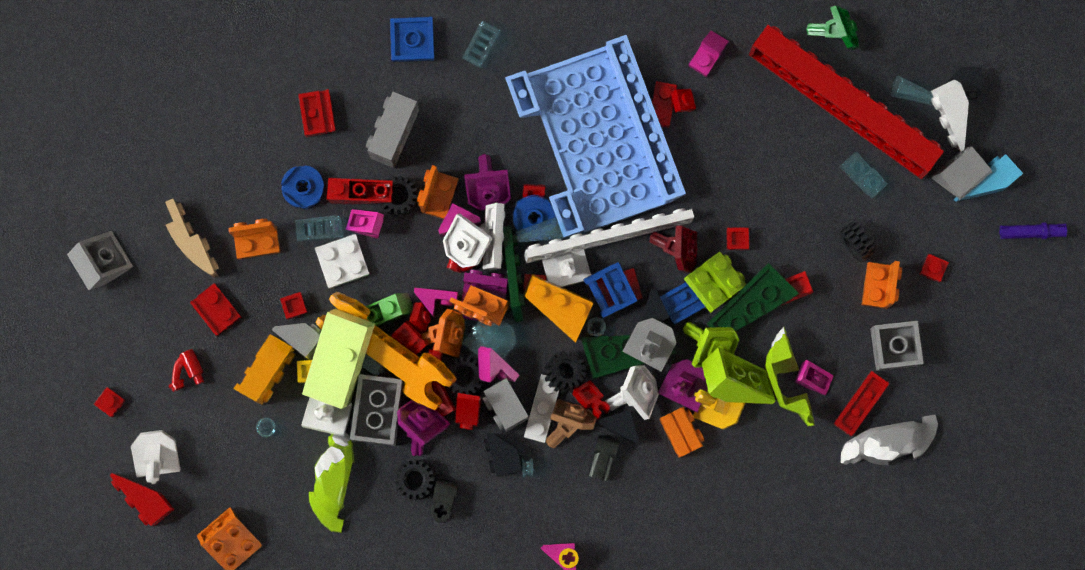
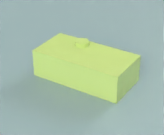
M337 309L327 312L302 394L340 409L350 405L375 323Z

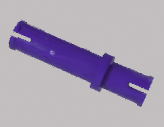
M1046 222L1038 225H1000L999 235L1000 239L1041 238L1046 240L1051 237H1066L1067 227L1066 223L1047 224Z

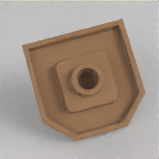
M557 399L550 419L557 421L558 425L545 441L549 447L555 448L565 437L569 438L577 429L592 430L597 418L594 417L589 409L585 410L580 405Z

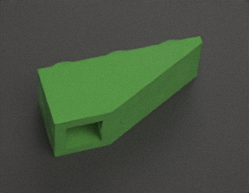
M409 293L393 294L366 306L370 310L367 320L380 327L411 315L413 305Z

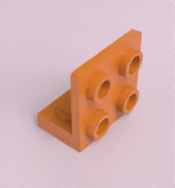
M432 165L431 170L427 169L425 173V189L420 190L417 202H419L418 206L422 213L444 219L451 207L459 178L440 173L437 166Z
M259 219L255 221V224L249 225L246 222L233 224L234 227L228 228L229 233L234 237L238 260L281 253L277 227L268 219Z
M894 261L891 265L867 263L861 305L888 309L895 301H898L899 289L896 286L897 280H900L902 276V267H899L900 261Z
M470 285L463 302L452 297L449 302L455 305L454 309L461 312L462 315L471 319L474 317L479 322L490 327L492 323L500 326L510 304L509 301Z
M231 507L196 535L201 546L225 570H235L262 546L261 542L239 520Z

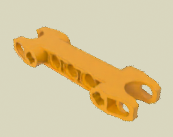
M335 292L329 298L330 302L338 310L364 320H367L370 314V310L365 305L343 293ZM326 315L318 317L316 321V324L321 330ZM374 326L366 354L403 380L405 384L402 387V391L413 401L433 410L439 408L442 400L433 391L432 381H437L444 386L450 387L457 380L455 375L435 356L423 353L421 358H419L380 328Z

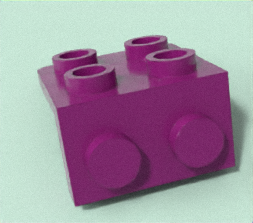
M470 270V273H464V288L461 302H463L470 285L506 299L508 279H505L504 275L491 273V276L483 275L482 271ZM463 315L464 319L479 321L474 317L471 319Z

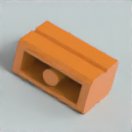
M681 407L659 419L678 458L703 446L701 442L704 441V437L699 429H694L691 422L695 420L689 409L685 411L684 407Z

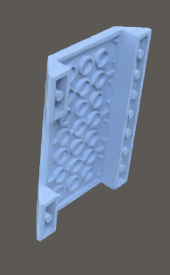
M627 35L607 41L606 46L528 74L525 70L505 77L519 117L541 116L567 187V191L549 197L563 238L591 232L664 206L686 195Z

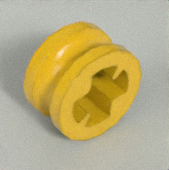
M571 548L564 549L559 555V562L565 568H572L578 563V554ZM572 552V557L575 556V561L566 565L564 563L565 560H562V556Z

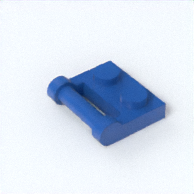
M619 262L583 279L585 284L589 285L601 309L600 314L602 318L637 301ZM600 278L603 279L614 302V305L610 307L596 282Z

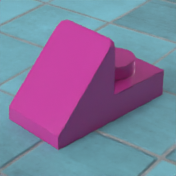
M710 31L701 42L700 48L688 66L707 77L729 41Z
M352 209L346 230L378 238L384 215L378 212Z
M414 288L415 295L424 304L433 318L436 301H440L439 305L452 306V303L449 302L450 298L458 300V292Z
M480 346L478 349L479 379L492 382L496 376L500 380L507 378V380L515 382L519 374L492 348Z

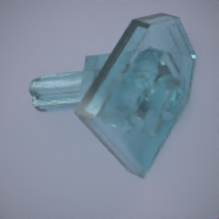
M502 320L500 326L492 323L491 327L478 321L462 344L476 355H478L480 346L492 348L505 360L516 345L515 331L504 320Z

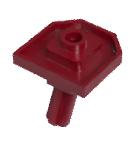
M681 225L676 226L675 237H666L658 232H653L650 235L649 242L675 256L679 271L684 273H692L697 264L696 231Z

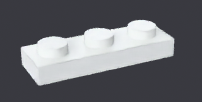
M502 203L486 205L485 232L493 237L483 255L484 270L500 269L503 262L502 242L504 240L503 221L505 219L504 204Z
M541 374L524 438L545 443L551 422L550 417L555 407L559 390L558 392L554 391V385L550 388L548 386L550 381L546 382V375Z

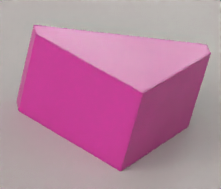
M452 203L438 230L440 237H444L447 234L457 214H462L476 226L481 225L480 217Z
M805 360L794 383L826 396L834 376L812 362Z
M574 543L543 545L540 548L564 570H576V565L572 568H565L559 562V555L564 549L571 548L575 550ZM572 552L562 556V560H565L564 563L566 565L575 561V556L572 557Z

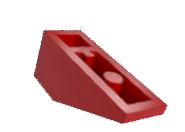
M457 394L456 424H460L461 429L473 430V426L478 427L482 404L480 396Z

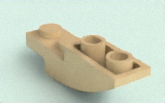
M174 199L166 201L165 203L173 219V222L166 224V227L177 246L204 272L213 277L218 276L216 270L219 267L215 258H210L208 250H210V246L206 238L202 239L199 234L191 236L194 234L190 222L186 223L183 215L186 213L181 202L177 204Z

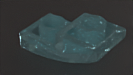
M855 152L840 166L846 175L870 198L877 195L887 185V182L874 168H871L858 152Z

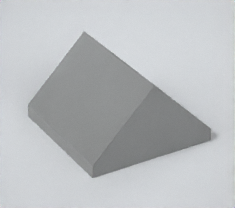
M971 146L964 148L962 152L959 151L931 177L961 200L990 175L992 170Z

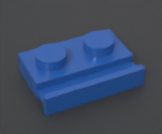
M686 282L660 296L673 325L706 308Z

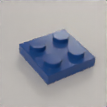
M433 17L390 19L392 62L434 60Z

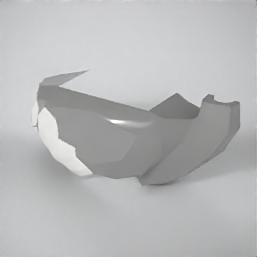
M936 415L922 417V423L909 421L870 428L845 443L841 452V463L845 465L849 463L857 464L864 459L873 464L888 465V462L901 455L912 453L913 460L921 457L935 438L938 427Z

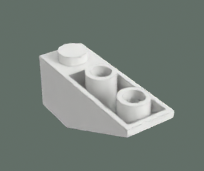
M952 80L932 90L933 98H931L935 109H939L941 113L939 120L943 128H947L949 132L947 138L952 148L955 147L962 152L965 148L969 102L961 83Z

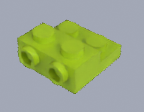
M721 252L715 254L684 278L710 313L746 286L744 275L741 272H736L731 266V259L727 255H722Z

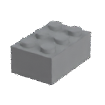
M392 92L391 97L387 96L383 105L385 111L382 116H378L374 126L377 129L374 136L370 135L366 147L371 159L395 168L419 113L417 101Z
M359 374L350 440L389 446L396 445L398 430L397 411L401 408L403 380Z

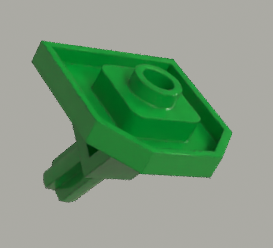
M833 6L830 9L834 19L827 21L826 24L809 23L807 25L806 31L808 36L842 39L848 49L855 50L859 48L856 34L858 28L854 19L850 18L847 9Z

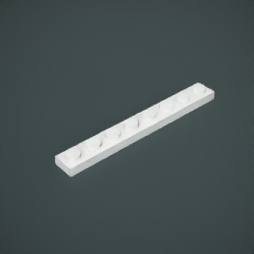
M685 208L673 211V214L666 216L664 213L653 216V219L644 220V218L632 221V224L625 226L623 223H620L604 231L602 228L595 229L590 232L591 234L584 236L581 233L570 236L568 240L554 239L549 244L543 246L541 244H534L525 250L524 257L526 263L690 224L694 219L692 209L685 210Z

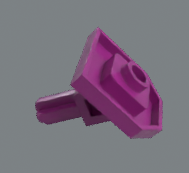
M482 154L478 157L480 172L464 175L468 204L480 211L486 210V205L494 203L505 205L511 199L508 170L492 171L490 155Z
M688 359L672 364L658 394L698 413L702 404L695 401L694 393L700 389L708 392L703 367L695 368L692 365V361Z
M413 400L403 405L397 411L398 425L407 432V437L411 438V452L413 456H421L424 445L450 425L436 410Z

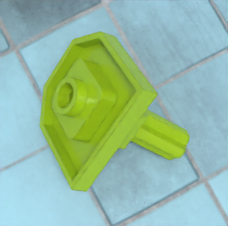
M688 322L683 328L684 334L698 341V349L692 361V365L695 368H701L702 362L718 347L734 354L740 340L732 327L705 328L704 331L693 323Z

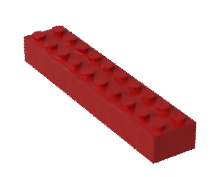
M766 26L752 45L749 53L750 57L918 178L922 179L931 170L944 152L940 149L939 143L926 139L921 130L908 126L904 118L890 113L888 107L883 103H876L870 98L871 96L863 89L858 90L847 77L837 75L832 66L819 62L818 57L810 51L805 52L800 48L801 45L794 39L789 40L783 36V32L779 28Z

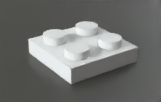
M356 234L315 248L329 289L370 275Z

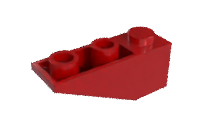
M328 178L327 200L331 204L351 205L392 203L393 181Z
M110 474V477L113 479L111 484L118 492L123 491L127 496L125 498L126 503L132 509L135 507L139 511L138 517L146 526L148 524L156 526L175 510L161 492L118 474Z

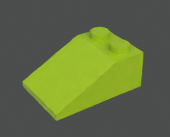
M719 347L702 362L708 392L712 397L719 398L725 402L773 404L776 402L767 370Z

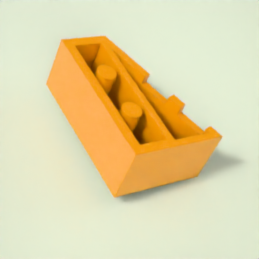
M532 274L524 296L576 343L592 308V300Z
M270 334L256 354V359L252 366L248 367L244 372L246 376L240 385L237 383L233 389L261 405L264 402L267 403L273 394L272 387L275 383L278 384L284 376V372H282L286 364L290 365L293 361L295 349Z

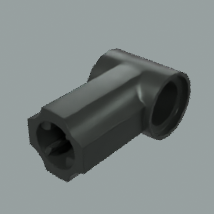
M599 435L594 451L595 457L589 474L590 477L607 482L620 441Z

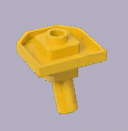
M700 389L694 393V396L696 397L695 401L702 405L698 413L694 412L693 418L724 430L738 423L745 403L725 402L719 398L712 397L709 392Z

